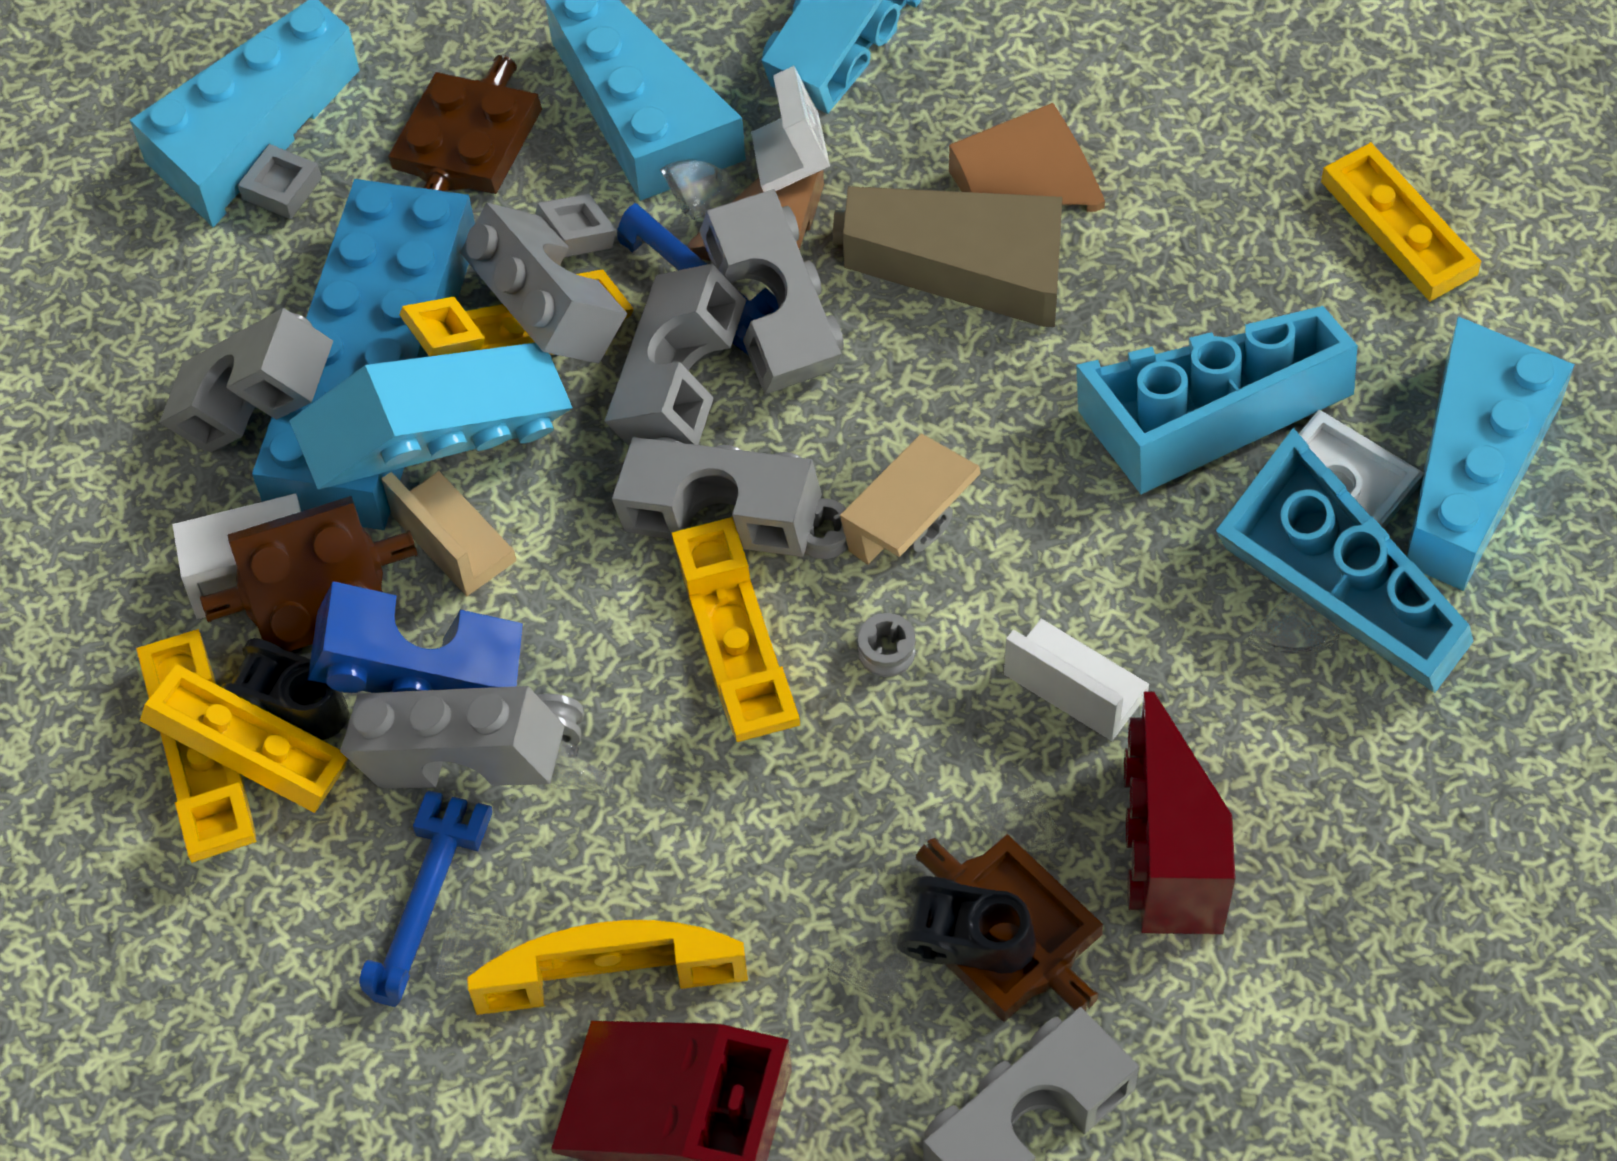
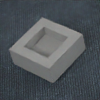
M269 144L240 181L238 188L242 200L292 219L320 182L322 176L318 163Z
M590 194L537 203L535 215L542 216L568 245L569 250L565 257L611 249L613 247L616 229Z

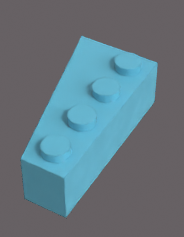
M307 0L130 119L145 163L202 218L214 227L225 216L226 206L240 193L238 184L266 147L271 144L286 150L294 142V134L309 118L315 119L360 71L350 29L319 0Z
M545 0L551 41L640 201L746 160L742 117L620 0Z
M795 0L792 15L781 31H775L769 37L763 50L761 61L770 85L776 88L773 75L795 66L815 107L828 114L869 65L871 58L870 46L872 44L878 46L886 44L897 31L900 10L906 3L916 8L922 0Z
M1324 306L1245 324V333L1229 337L1214 336L1213 332L1190 337L1189 346L1155 354L1153 347L1128 352V361L1104 367L1100 366L1098 360L1077 364L1078 411L1140 494H1143L1316 413L1318 410H1322L1354 395L1358 345Z
M1459 316L1446 358L1407 558L1413 561L1424 574L1464 591L1561 406L1575 364Z
M536 343L364 365L289 421L316 487L319 490L473 449L477 451L487 450L516 438L522 444L529 443L551 433L554 430L552 421L573 407L550 353L543 352Z
M1292 428L1216 529L1226 550L1433 693H1436L1474 642L1470 625L1415 563L1407 558L1373 516H1370L1348 492L1346 486L1330 468L1323 464L1294 428Z

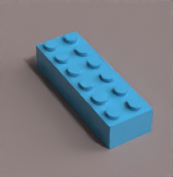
M354 179L306 317L315 329L332 339L333 344L312 402L277 420L271 417L252 472L262 502L296 493L300 510L304 511L352 496L361 526L385 530L391 510L381 478L392 472L401 480L404 468L318 490L289 420L364 365L429 357L399 314L402 306L448 297H455L458 300L469 263L461 255L460 251L470 229L475 225L468 194Z

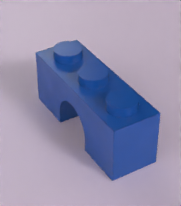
M332 581L317 611L308 680L327 683L333 690L343 693H357L360 691L382 693L517 686L523 623L460 609L443 638L442 647L426 649L410 643L399 632L395 623L397 595Z

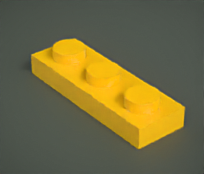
M1372 142L1323 168L1321 183L1429 302L1478 276L1481 260Z
M175 664L144 704L140 722L313 813L318 810L340 777L348 761V758L340 752V749L178 664Z

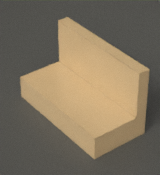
M921 433L840 514L849 552L867 565L883 549L900 557L981 474L979 465Z
M440 471L433 474L411 491L392 472L381 478L392 517L406 532L410 530L414 541L466 597L517 561L514 549Z

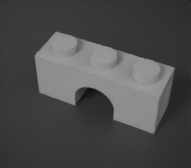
M775 189L707 210L699 232L711 262L730 283L741 279H753L762 282L772 290L778 302V310L750 322L743 339L764 395L832 372L841 356L840 350L844 347L843 336L833 315H825L818 297L821 294L820 278L814 264L810 260H803L796 241L799 240V229L789 206L782 207Z
M486 202L475 225L467 235V239L460 251L461 255L543 352L599 364L628 313L598 280L579 276L560 266L569 247L542 216Z
M713 263L655 276L604 420L628 446H630L632 437L654 440L661 437H669L686 444H699L714 397L689 372V369L704 355L731 348L746 303V299Z
M282 308L183 362L159 423L202 450L213 452L243 436L255 407L277 420L311 403L333 340L315 329L310 321L303 316Z
M632 437L612 501L624 531L665 539H672L671 532L687 529L691 519L701 509L718 503L731 504L735 506L732 516L743 549L804 557L807 547L806 541L810 528L813 526L816 507L822 493L813 460L802 458L793 453L779 452L776 454L742 451L731 445L710 447L686 444L669 437H661L656 440Z
M529 686L357 694L340 752L375 785L381 788H435L443 762H451L469 767L481 774L492 786L550 784L565 725Z
M1081 1007L1064 1021L1059 1017H1054L1033 1035L1028 1044L1031 1049L1013 1065L1008 1061H1002L992 1068L980 1081L977 1087L979 1094L959 1110L956 1105H952L934 1118L925 1130L927 1138L923 1141V1161H1035V1156L1021 1143L1012 1128L1014 1123L1023 1114L1040 1108L1056 1110L1067 1116L1085 1135L1135 1091L1140 1066Z

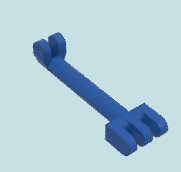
M637 203L628 207L622 215L617 228V239L621 245L627 247L632 253L642 245L643 240L677 270L707 265ZM766 287L751 300L740 293L746 299V303L732 343L747 355L748 352L743 339L750 322L778 310V302L775 295Z
M430 790L426 792L413 823V829L416 836L430 839L431 842L383 965L379 962L367 960L360 974V987L374 1002L396 1007L401 1001L410 978L409 971L456 848L458 846L474 851L479 850L492 816V806L477 803L468 825L461 823L468 806L466 799L453 796L449 801L443 819L437 818L443 802L442 793Z

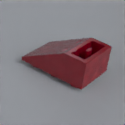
M1144 691L1141 716L1129 717L1128 748L1124 750V787L1130 788V808H1126V848H1132V869H1128L1127 879L1128 910H1141V933L1223 934L1236 879L1232 814L1155 692Z
M591 1020L551 1151L555 1154L584 1161H767L792 1072L789 1039L718 1023Z

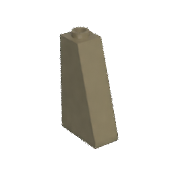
M848 186L846 210H835L833 221V245L844 246V268L1042 327H1055L1063 197Z

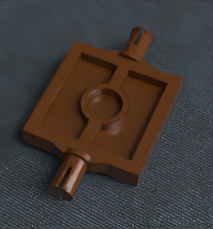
M497 55L485 78L481 80H471L435 72L388 155L392 169L420 177L426 182L423 187L425 189L446 192L448 190L474 189L497 194L542 111L538 94L506 87L517 69L516 63L508 56H504L503 59L502 55Z
M352 496L228 534L229 545L237 565V586L206 596H200V600L208 623L212 622V620L245 610L247 616L258 627L262 640L271 642L290 652L313 644L317 611L332 581L383 592L381 588L382 566L413 556L417 557L418 553L410 530L373 542L372 537L361 526Z
M1006 834L986 853L967 860L962 864L936 838L928 841V848L924 844L919 849L915 857L916 860L921 862L935 877L952 880L967 886L1007 891L1017 895L1028 908L1036 936V951L1032 960L1023 969L1013 973L999 974L989 970L945 964L1003 1022L1007 1021L1033 996L1044 993L1051 988L1074 1011L1081 1007L1086 1012L1087 1007L1090 1009L1094 1005L1099 994L1094 992L1071 968L1076 958L1102 936L1103 923L1014 839ZM1000 923L993 926L987 932L985 938L993 942H1005L1012 939L1017 934L1019 928L1011 923Z

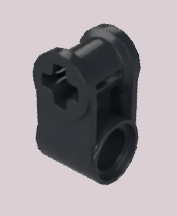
M252 638L246 642L242 649L245 656L232 681L224 683L220 687L321 740L329 739L343 729L349 716L345 697L342 692L333 690L327 683L308 680L311 659L286 651L266 640ZM322 697L321 700L314 704L305 705L314 698Z
M921 876L913 879L910 893L915 898L908 931L899 935L897 948L900 952L927 963L941 965L956 964L994 971L999 974L1013 973L1021 970L1032 960L1036 951V936L1028 908L1017 895L1007 891L962 885L940 877ZM1000 923H1011L1019 928L1017 934L1005 942H993L985 938L987 932L993 926Z

